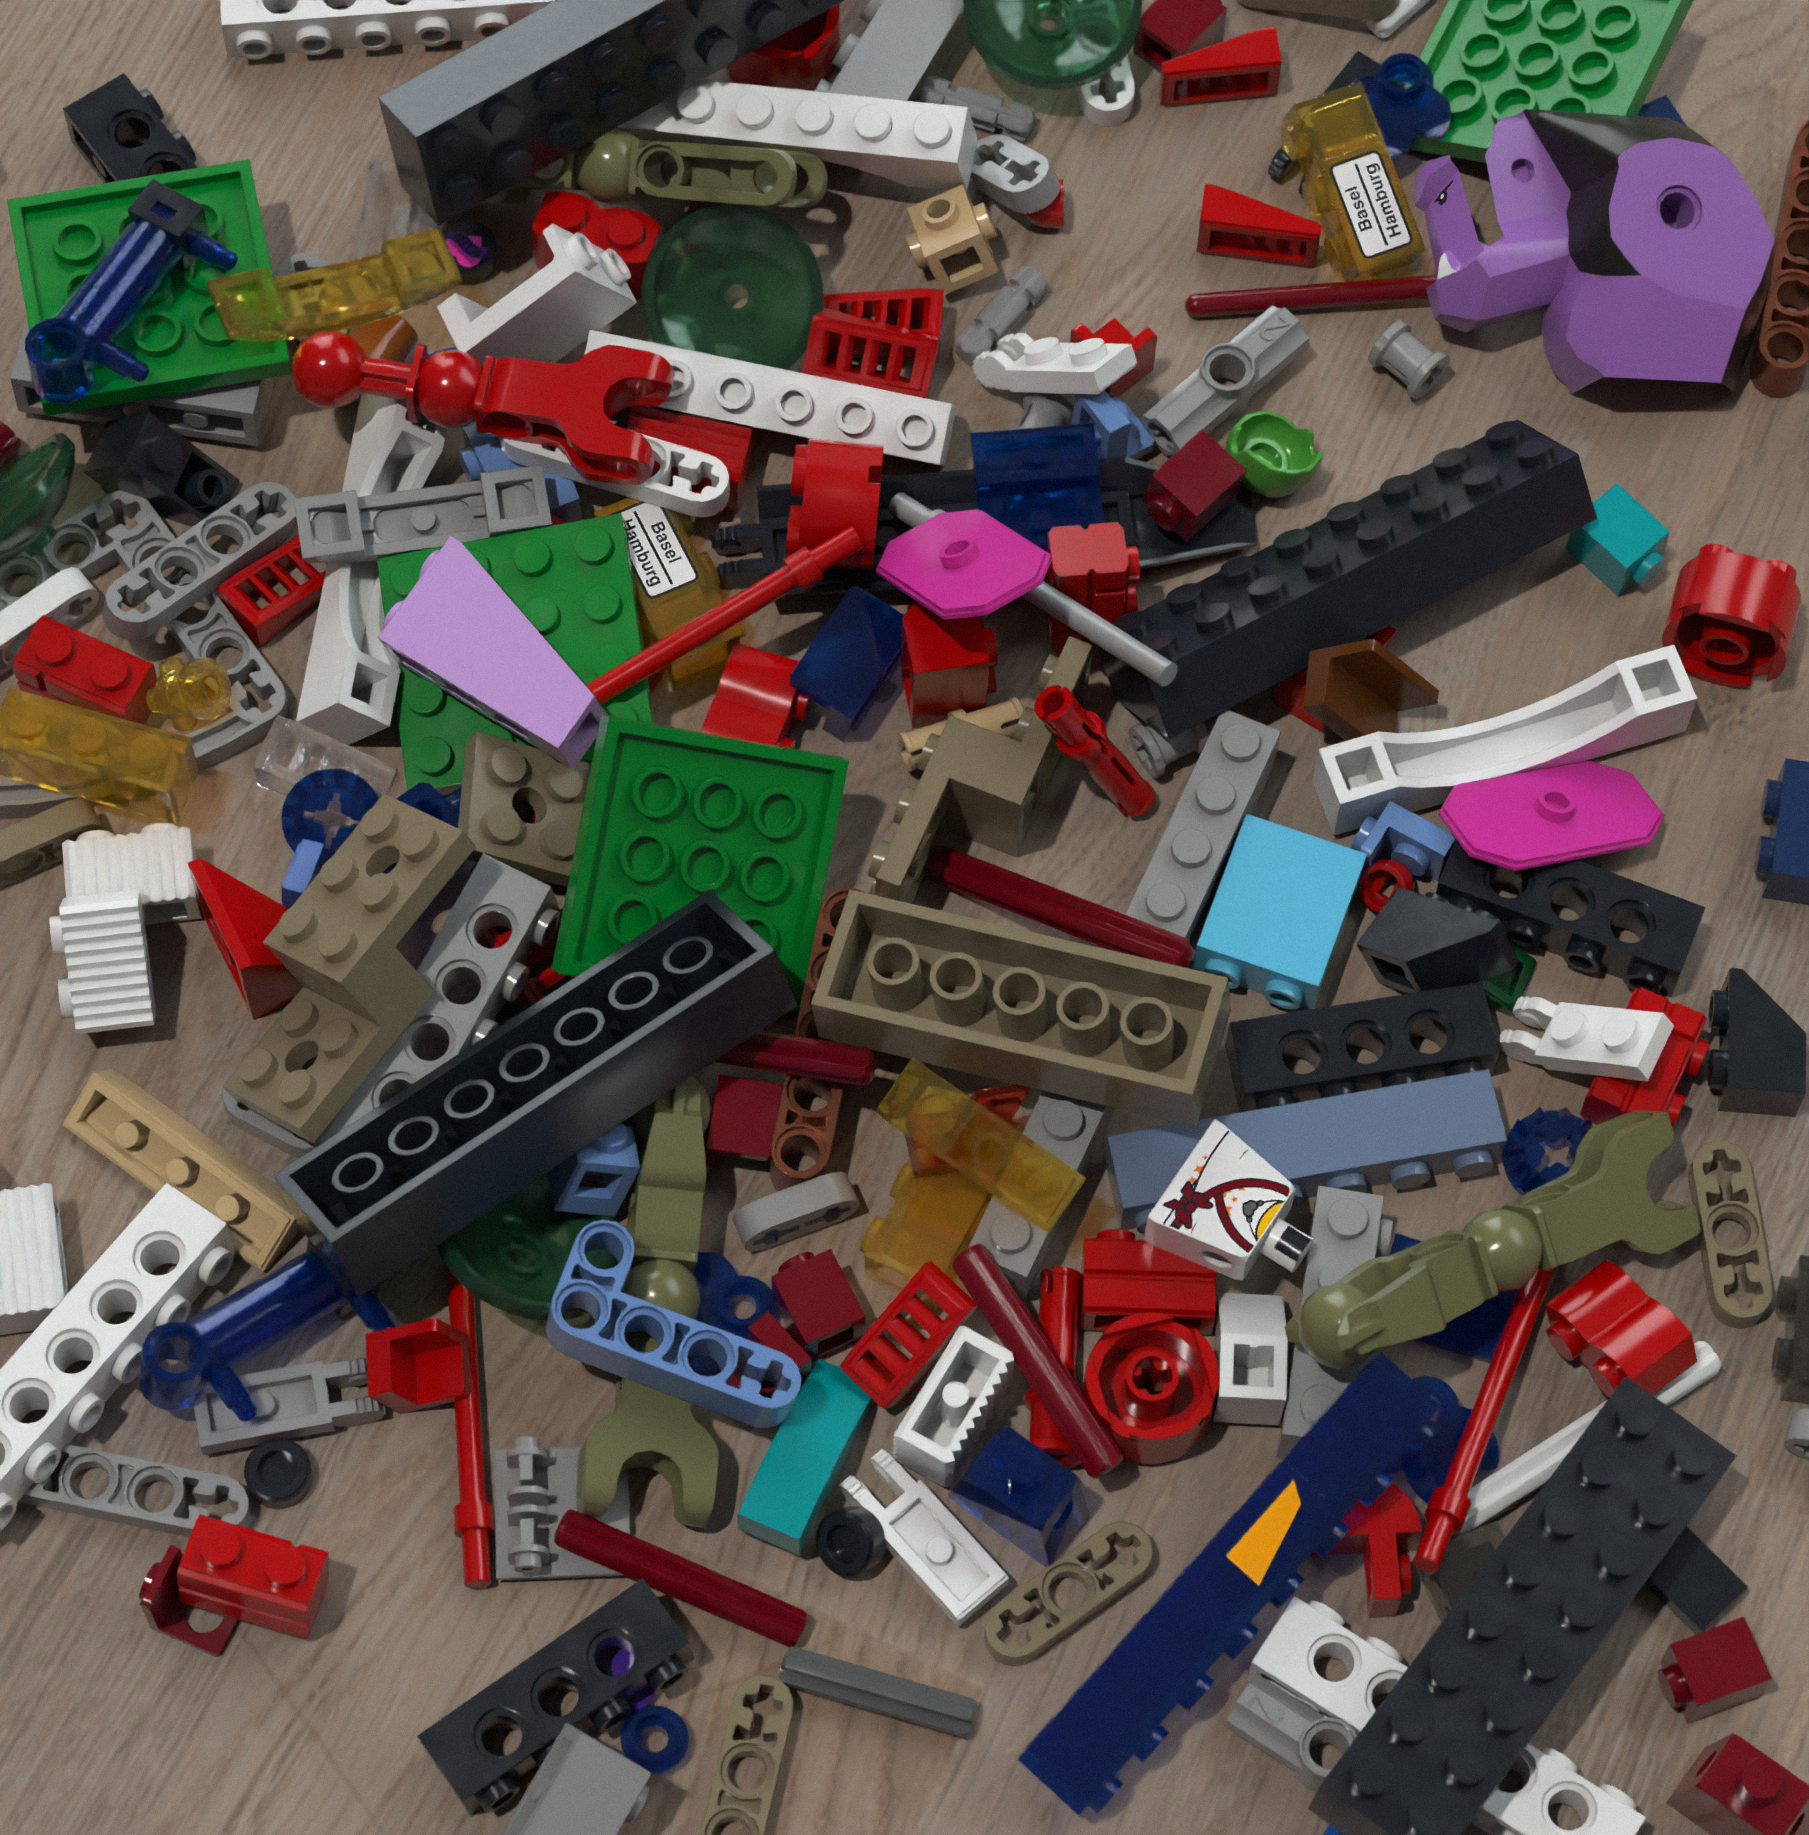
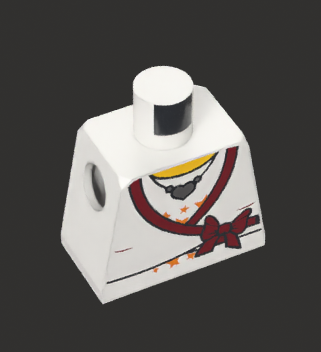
M1216 1119L1211 1123L1148 1215L1144 1240L1155 1247L1235 1280H1243L1261 1254L1293 1273L1304 1259L1313 1242V1238L1284 1221L1291 1209L1295 1188L1292 1183Z

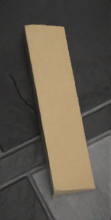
M106 1069L92 1073L62 1125L157 1194L168 1183L227 1223L236 1253L262 1272L267 1271L301 1231L279 1188L119 1071Z

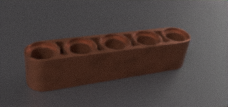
M1809 120L1798 131L1787 165L1774 235L1775 245L1768 292L1758 323L1750 364V379L1754 387L1763 395L1771 398H1785L1798 391L1809 365V260H1801L1792 255L1801 254L1809 259V208L1801 204L1809 203ZM1782 305H1792L1800 311H1790ZM1771 356L1787 358L1791 363L1778 362Z
M841 888L831 892L822 903L794 1036L812 1038L819 1035L811 1002L836 931L832 925L840 919L849 890L865 893L864 891L856 888ZM786 1074L771 1145L770 1180L777 1191L828 1174L846 1083ZM805 1094H817L822 1096L828 1104L817 1111H808L801 1108L795 1100ZM793 1153H804L815 1160L816 1164L805 1171H796L789 1168L783 1160Z

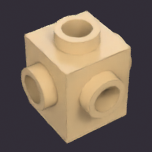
M963 184L907 208L915 232L905 236L911 253L919 269L926 266L930 267L939 288L944 290V295L999 272L988 243L989 239L998 236L984 202L976 206L972 205Z

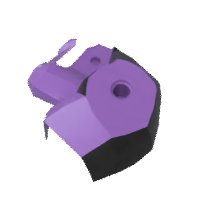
M1533 109L1523 110L1515 116L1497 119L1492 142L1485 153L1498 223L1505 237L1490 246L1478 242L1459 170L1451 161L1450 155L1428 161L1420 171L1415 173V207L1425 213L1437 280L1426 287L1435 321L1467 333L1541 309L1544 352L1553 373L1567 386L1570 394L1602 377L1715 382L1726 385L1733 394L1754 340L1768 292L1775 239L1754 194L1730 158L1693 129L1670 118Z

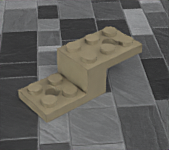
M1069 636L1060 657L1052 654L1048 656L1038 680L1037 690L1044 691L1053 685H1060L1063 690L1065 686L1084 708L1088 694L1092 645ZM1029 707L1024 709L1013 739L951 715L940 736L933 733L929 735L918 763V769L924 771L916 790L907 786L898 802L893 822L899 824L892 843L882 840L872 859L869 877L874 878V882L869 894L914 904L927 875L924 870L926 860L930 858L933 848L940 846L946 831L1017 858L1063 755L1056 744V735L1037 717L1034 709Z
M478 731L466 740L458 829L463 830L476 845L466 860L478 863L484 853L533 878L568 887L592 763L580 761L573 770L538 748ZM513 796L522 797L532 805L535 812L534 824L520 819L517 812L513 809Z
M384 793L375 805L364 814L361 822L335 854L325 862L318 875L292 907L282 915L279 923L262 942L303 985V988L282 1010L277 1020L252 1051L243 1058L239 1067L222 1086L237 1102L314 1144L435 992L398 951L396 945L476 847L463 830ZM398 862L388 874L383 873L390 865ZM317 1056L315 1062L308 1069H301L308 1060Z

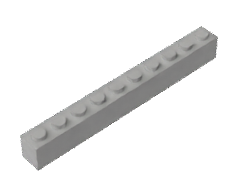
M1228 709L1219 714L1125 915L1186 937L1190 941L1191 946L1220 884L1246 813L1252 815L1275 765L1281 731ZM1042 1091L972 1238L969 1247L979 1243L986 1246L1023 1303H1025L1115 1110L1113 1107Z

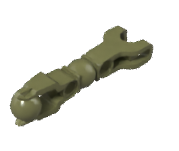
M616 127L564 156L562 169L556 176L551 174L548 166L484 202L520 204L528 198L530 190L551 188L585 191L594 200L606 204L624 203L635 195L729 204L806 208L814 206L822 199L826 192L828 175L823 161L817 155L809 152L639 140L629 130ZM670 154L677 163L678 171L674 181L667 185L661 177L660 167L664 158ZM795 164H800L807 171L809 178L805 190L798 195L794 194L797 182Z
M693 1075L668 1091L658 1100L653 1101L632 1115L635 1132L641 1137L638 1150L640 1169L629 1188L627 1198V1231L633 1238L635 1251L629 1275L622 1292L696 1320L701 1301L699 1287L692 1273L698 1262L703 1192L706 1185V1159L703 1138L710 1129L712 1105L708 1092ZM637 1331L625 1336L627 1344L637 1352L648 1353L658 1348L655 1339L645 1332ZM691 1357L690 1359H688V1363H689V1366H690L691 1368H692V1357ZM617 1375L614 1412L603 1417L595 1425L579 1451L576 1485L577 1511L587 1516H604L616 1495L619 1475L626 1469L644 1466L660 1472L671 1485L674 1517L678 1523L685 1526L704 1527L714 1506L719 1449L708 1430L695 1420L690 1411V1402Z
M1636 1110L1594 1126L1588 1130L1580 1142L1574 1164L1566 1174L1523 1194L1516 1201L1503 1205L1502 1208L1479 1213L1465 1225L1463 1232L1450 1230L1443 1235L1427 1239L1390 1256L1368 1260L1334 1284L1320 1287L1305 1300L1303 1306L1286 1324L1285 1332L1288 1341L1303 1345L1308 1355L1324 1366L1340 1369L1360 1365L1379 1347L1392 1346L1444 1330L1446 1328L1445 1323L1478 1307L1485 1300L1497 1296L1500 1292L1521 1288L1535 1276L1537 1269L1550 1271L1559 1265L1575 1261L1605 1246L1659 1255L1692 1239L1701 1232L1695 1205L1683 1206L1673 1201L1664 1200L1653 1202L1647 1192L1646 1174L1652 1159L1674 1143L1675 1135L1668 1112Z

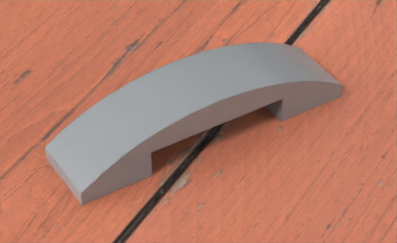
M543 465L480 473L479 481L357 497L356 490L293 498L303 562L377 561V558L443 546L450 535L460 542H467L552 526Z

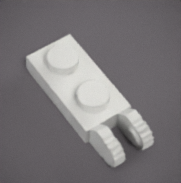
M1012 333L999 340L997 343L998 347L992 352L989 350L987 352L984 351L973 360L974 365L972 367L976 379L980 381V384L985 385V388L990 387L993 389L995 387L1000 390H1010V392L1100 394L1136 367L1137 360L1131 344L1104 343V340L1101 338L1087 339L1079 343H1059L1058 338L1055 337L1034 341L1026 333H1017L1015 335Z
M1521 996L1517 999L1512 1013L1515 1014L1514 1017L1525 1023V1025H1529L1532 1028H1542L1546 1031L1542 1039L1527 1031L1505 1029L1501 1032L1497 1045L1503 1055H1507L1509 1058L1515 1059V1061H1526L1527 1063L1543 1065L1547 1070L1648 1081L1674 1025L1664 1013L1566 1002H1559L1557 1006L1541 997L1529 998Z
M881 1449L870 1459L877 1476L899 1498L887 1508H884L871 1494L869 1489L851 1475L838 1486L842 1495H844L851 1506L863 1507L876 1516L884 1530L885 1547L956 1626L959 1627L1004 1589L1009 1583V1577L921 1480L915 1482L890 1453Z

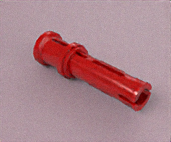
M1057 1266L1053 1267L1052 1279L1051 1270L1046 1268L1040 1272L1038 1326L1073 1380L1076 1381L1078 1309L1082 1274L1072 1268ZM1029 1387V1391L1025 1393L1024 1405L1031 1412L1029 1442L1022 1446L1021 1459L1032 1467L1048 1470H1062L1080 1464V1461L1032 1388Z

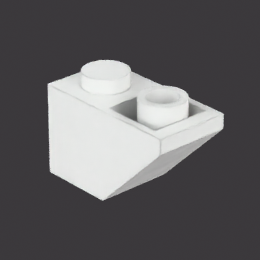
M1217 1292L1215 1356L1219 1367V1386L1217 1397L1215 1396L1213 1405L1215 1403L1213 1422L1280 1424L1287 1392L1288 1338L1285 1332L1286 1317L1283 1296Z

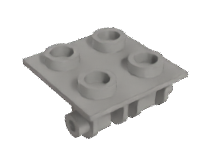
M522 1436L513 1439V1449L494 1450L496 1580L623 1575L563 1549L554 1542L555 1533L563 1515L567 1510L577 1511V1460L582 1446L540 1448L539 1438ZM626 1469L618 1477L616 1495L604 1516L589 1517L630 1534L628 1469Z

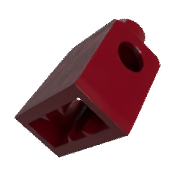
M1733 1733L1704 1748L1666 1802L1710 1835H1806L1809 1830V1785L1745 1739Z

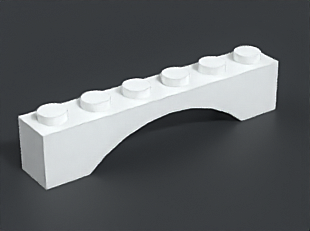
M701 80L618 126L619 128L629 130L639 140L809 152L817 155L823 161L873 173L907 187L948 191L962 184L966 192L968 191L977 143V135L968 107ZM670 154L667 155L663 160L676 162L674 157Z
M361 393L342 492L356 490L357 497L423 488L428 475L443 451L447 428L429 422L422 413L418 423L409 422L405 400ZM377 561L327 563L296 723L345 745H350L390 727L401 671L397 661L394 660L378 639V636L383 631L385 618Z
M1673 644L1616 661L1591 677L1555 695L1494 718L1459 727L1428 732L1392 733L1378 731L1318 749L1312 782L1333 836L1360 828L1368 816L1378 820L1389 801L1411 812L1444 803L1454 785L1583 762L1685 732L1697 697Z

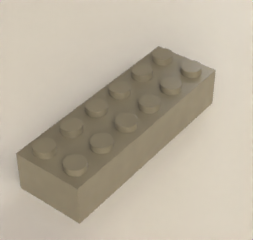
M849 890L811 1002L818 1034L821 1038L850 1045L869 1047L871 1050L1193 1127L1197 1126L1231 1013L1228 977L855 890Z

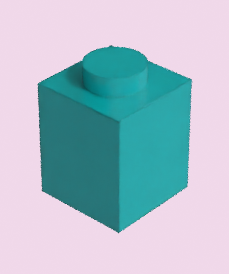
M1616 483L1593 502L1597 519L1570 532L1566 549L1619 597L1635 582L1642 587L1660 572L1666 563L1663 553L1670 531Z

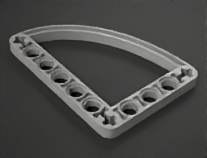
M121 490L110 493L0 559V611L21 598L10 596L3 591V585L11 575L16 573L33 575L37 579L36 588L56 573L71 567L78 568L88 581L118 563L127 573L176 538L147 499ZM124 513L129 519L135 518L137 525L127 530L122 524L116 525L115 517ZM93 528H99L101 537L106 536L108 545L100 547L96 533L92 530ZM70 541H80L90 547L87 558L76 565H66L56 559L58 549ZM175 566L174 570L164 579L173 585L186 586L193 583L195 577L186 568ZM148 587L147 597L152 594V593L150 592V590H149V587ZM215 591L200 600L209 606V612L201 622L185 624L174 618L164 625L228 712V714L216 721L179 737L184 743L188 761H180L148 751H142L123 759L82 770L37 778L0 781V819L29 818L72 799H87L93 807L114 802L181 780L223 761L271 735L284 725L288 717L289 705L282 682ZM223 645L237 647L243 653L240 663L229 670H218L208 663L211 652ZM249 679L251 687L257 696L263 701L269 699L271 709L267 712L261 713L258 708L249 707L246 691L242 687Z

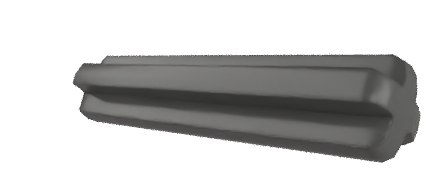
M790 1647L787 1650L779 1672V1679L787 1687L958 1737H967L969 1735L977 1713V1702L973 1698L797 1647Z

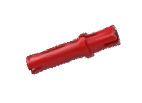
M1053 685L1042 691L1036 699L1034 711L1037 717L1056 735V744L1060 751L1067 758L1078 760L1093 780L1116 804L1123 815L1126 816L1128 812L1130 817H1137L1147 812L1153 805L1155 790L1149 782L1142 778L1125 755L1108 738L1106 726L1100 717L1091 711H1085L1074 698L1071 691L1065 686L1062 690L1060 685Z

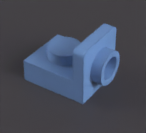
M1105 390L1100 394H1075L1071 433L1092 460L1118 457L1138 459L1153 451L1154 438L1125 402L1117 397L1111 398Z
M1389 801L1378 820L1371 816L1365 819L1355 836L1351 849L1367 854L1363 872L1376 863L1383 852L1391 856V859L1403 863L1412 871L1413 875L1422 876L1424 874L1438 882L1456 838L1452 833Z

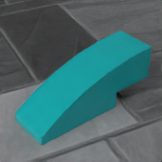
M821 1359L817 1361L799 1391L791 1412L786 1420L782 1422L737 1513L738 1530L797 1555H800L823 1503L827 1504L874 1401L840 1367Z

